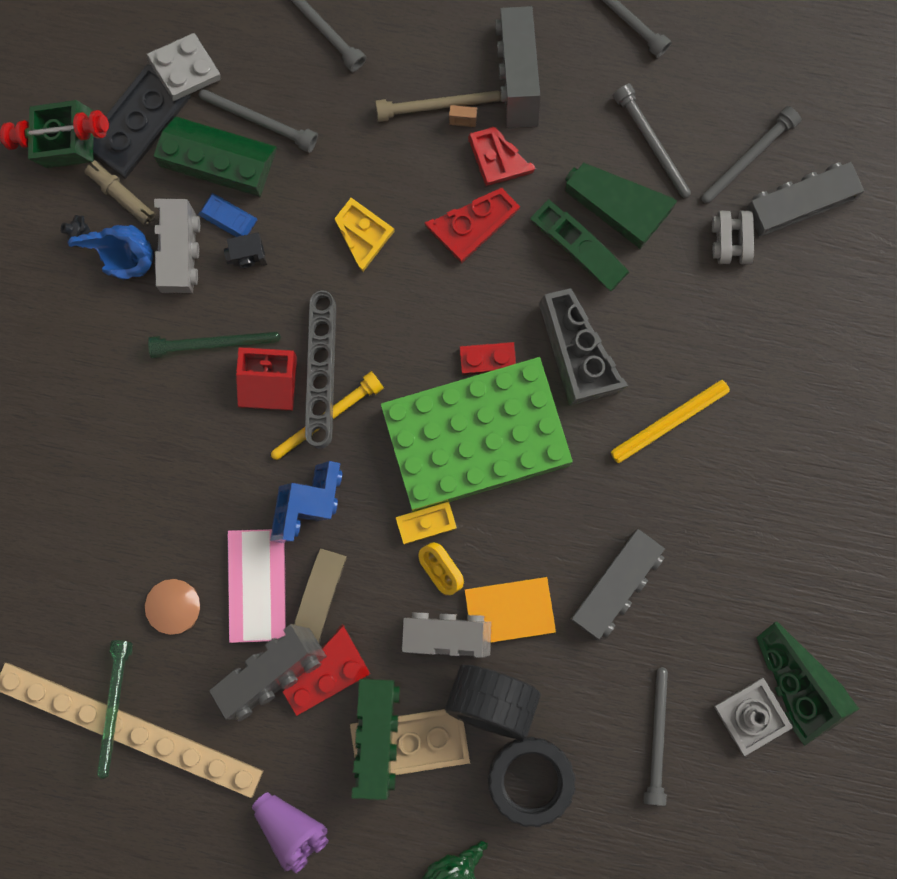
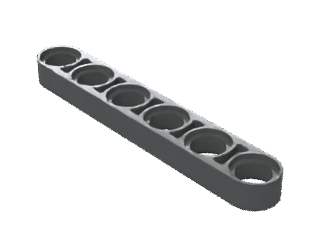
M323 290L317 291L312 295L309 305L305 437L308 443L316 449H323L329 446L333 431L336 302L329 292ZM321 298H327L330 300L329 307L322 311L316 309L317 301ZM318 325H329V332L325 336H317L315 329ZM322 349L328 351L326 361L319 363L314 360L317 351ZM318 376H325L328 380L327 385L322 389H316L313 385L315 378ZM318 402H324L327 405L326 412L320 416L314 415L312 411L313 406ZM316 429H324L326 431L325 439L318 443L312 441V433Z

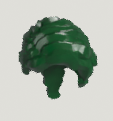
M479 841L475 846H471L468 850L463 851L458 857L447 854L442 859L430 864L422 879H476L474 869L479 859H481L483 851L488 848V843Z

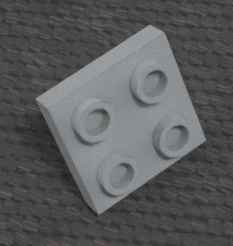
M764 678L758 679L714 705L715 710L742 756L748 755L793 728Z

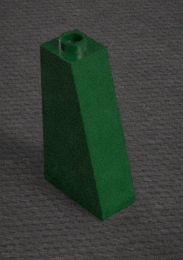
M584 162L578 169L574 167L565 178V181H567L565 192L639 249L644 246L666 219L677 202L672 197Z

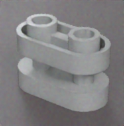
M718 211L717 216L712 218V232L717 234V242H713L712 248L713 259H717L718 264H730L732 256H739L740 264H752L754 257L752 211H740L738 219H731L730 211ZM732 230H738V245H732Z

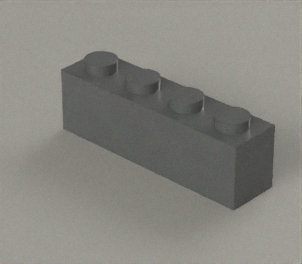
M841 162L835 163L826 168L824 173L817 174V172H812L802 177L801 182L793 184L790 181L777 187L775 192L768 194L767 191H764L752 197L753 200L747 207V210L753 213V224L759 237L858 199L864 192V188L852 162L844 165Z
M635 530L570 620L596 640H599L601 636L607 638L616 626L612 621L619 613L623 616L632 604L628 599L633 592L640 593L647 584L648 579L645 576L649 570L653 569L656 571L665 557L661 554L665 548L641 530Z

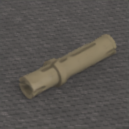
M97 161L91 162L93 168L90 165L86 167L84 173L101 187V191L105 195L109 194L140 221L143 226L149 224L147 220L151 222L154 219L155 212L151 211L119 182L120 180L116 175H111Z

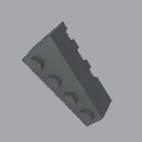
M532 6L500 8V19H495L496 36L501 35V41H497L498 58L502 57L503 62L499 63V79L504 80V86H501V102H505L507 128L538 127L540 85Z
M569 288L545 294L539 305L569 406L621 393L628 385L615 368L616 364L612 357L608 356L598 333L594 332L588 322L589 318L572 289Z

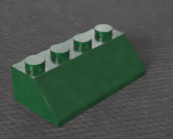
M176 116L162 131L154 158L159 167L261 197L277 147Z

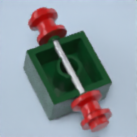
M77 100L30 106L29 122L22 120L16 126L11 122L4 123L0 130V141L8 150L17 149L19 144L23 148H28V159L45 168L93 162V136L96 138L105 137L109 129V122L101 111L92 110Z

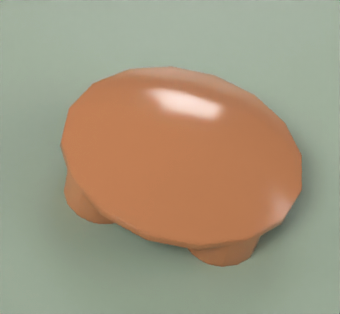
M177 579L164 580L155 585L148 593L145 602V613L151 626L159 632L169 635L180 634L191 629L198 619L200 611V601L196 589L185 581Z

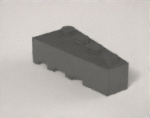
M290 624L283 630L286 634L285 636L278 639L273 638L265 644L268 649L266 652L252 655L245 661V669H235L209 690L225 719L238 721L246 719L253 713L251 709L259 704L265 705L275 698L274 693L281 688H290L298 682V676L304 672L310 673L320 667V661L327 656L310 628Z

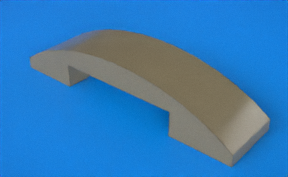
M321 548L311 571L294 624L310 628L318 643H320L337 583H339L347 556Z

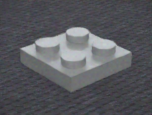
M195 33L147 54L149 63L173 101L220 80L219 71Z

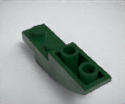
M549 199L530 218L533 224L564 249L577 264L610 292L629 273L627 268L569 213L563 212Z

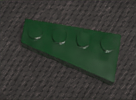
M359 679L357 708L359 725L356 728L355 744L357 755H355L353 770L356 785L355 788L352 787V798L387 800L390 791H395L396 773H391V761H396L397 744H392V732H398V715H393L394 703L399 704L400 686H395V680Z

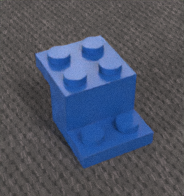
M328 461L315 465L312 486L295 483L279 486L270 541L279 543L294 541V537H297L300 531V520H297V518L314 521L331 519V516L336 513L338 505L335 491L336 487L340 486L342 480V471L339 470L340 463Z

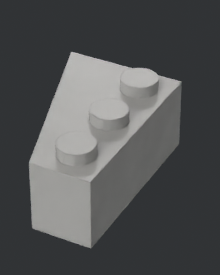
M154 199V207L159 210V225H155V234H158V251H155L156 287L161 293H193V285L198 284V270L194 269V261L199 258V243L195 242L196 232H200V217L196 216L188 199Z

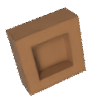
M450 105L449 125L476 127V107Z

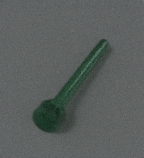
M278 332L169 341L166 338H161V336H152L148 338L150 358H162L169 351L276 343L280 341L281 335Z
M112 640L110 643L109 653L112 654L111 659H114L97 770V775L101 779H105L109 775L125 661L132 655L133 643L128 641Z

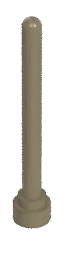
M491 91L392 104V101L387 102L386 99L375 100L378 122L389 121V118L394 117V114L450 108V105L466 106L501 101V92Z

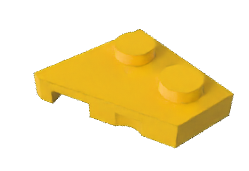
M352 198L349 199L335 217V221L360 270L364 272L394 233V228Z

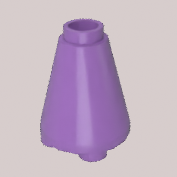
M269 792L259 797L252 806V809L255 811L256 820L277 860L285 871L292 869L294 873L299 872L307 864L306 858L313 851L316 853L321 851L329 841L325 837L327 828L323 824L279 797L272 796Z

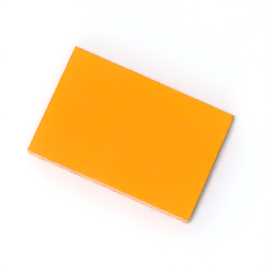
M547 577L465 589L468 615L484 616V621H492L491 642L556 633Z

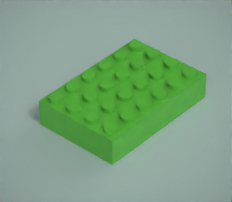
M540 357L381 403L412 512L571 466L573 462Z

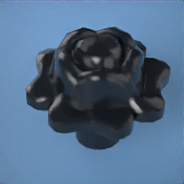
M75 215L69 224L62 223L60 227L61 233L67 234L69 239L91 232L88 224L84 222V216Z

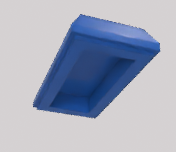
M211 193L198 216L235 237L248 235L258 220L256 217L214 193Z

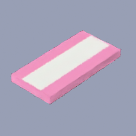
M272 529L228 531L229 643L266 642L286 635L283 631L286 628L285 542L270 541Z

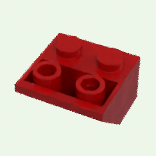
M239 347L236 372L238 407L293 411L297 366L295 352L292 350Z

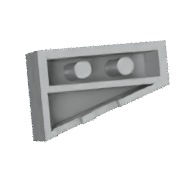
M412 612V618H404L402 652L450 654L452 656L470 655L481 658L489 656L492 621H484V616L467 615V620H456V614H440L439 619L429 618V613Z

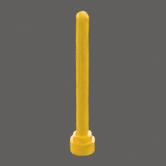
M372 371L363 377L364 380L360 382L361 386L333 405V419L368 394L370 396L373 393L376 395L384 389ZM305 427L271 452V457L274 460H278L305 441Z

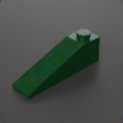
M774 622L756 637L767 668L773 672L778 686L775 689L777 695L782 696L787 709L785 715L804 746L859 710L843 685L778 622Z

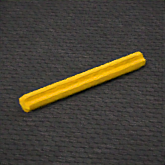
M720 380L614 448L611 451L613 459L617 463H621L728 394L730 391L728 385L723 380Z

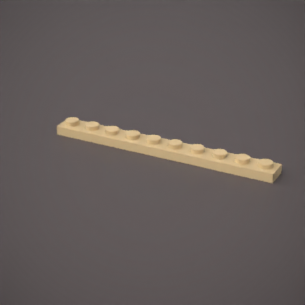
M5 663L0 673L1 693L250 798L254 796L264 770L10 663Z

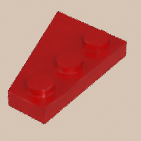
M500 188L473 200L472 203L457 210L453 209L442 217L425 222V226L463 263L520 210V205L503 188Z
M343 624L337 629L330 640L321 647L327 657L320 661V667L310 673L304 672L297 677L298 682L290 688L283 689V693L296 716L356 683L359 679L370 675L369 669Z

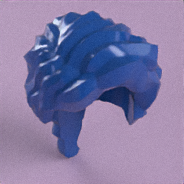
M116 225L112 228H105L101 232H90L78 237H71L68 241L70 247L95 248L100 255V260L105 265L102 267V272L122 280L129 279L132 276H144L150 269L154 254L150 242L146 240L142 231L133 225Z

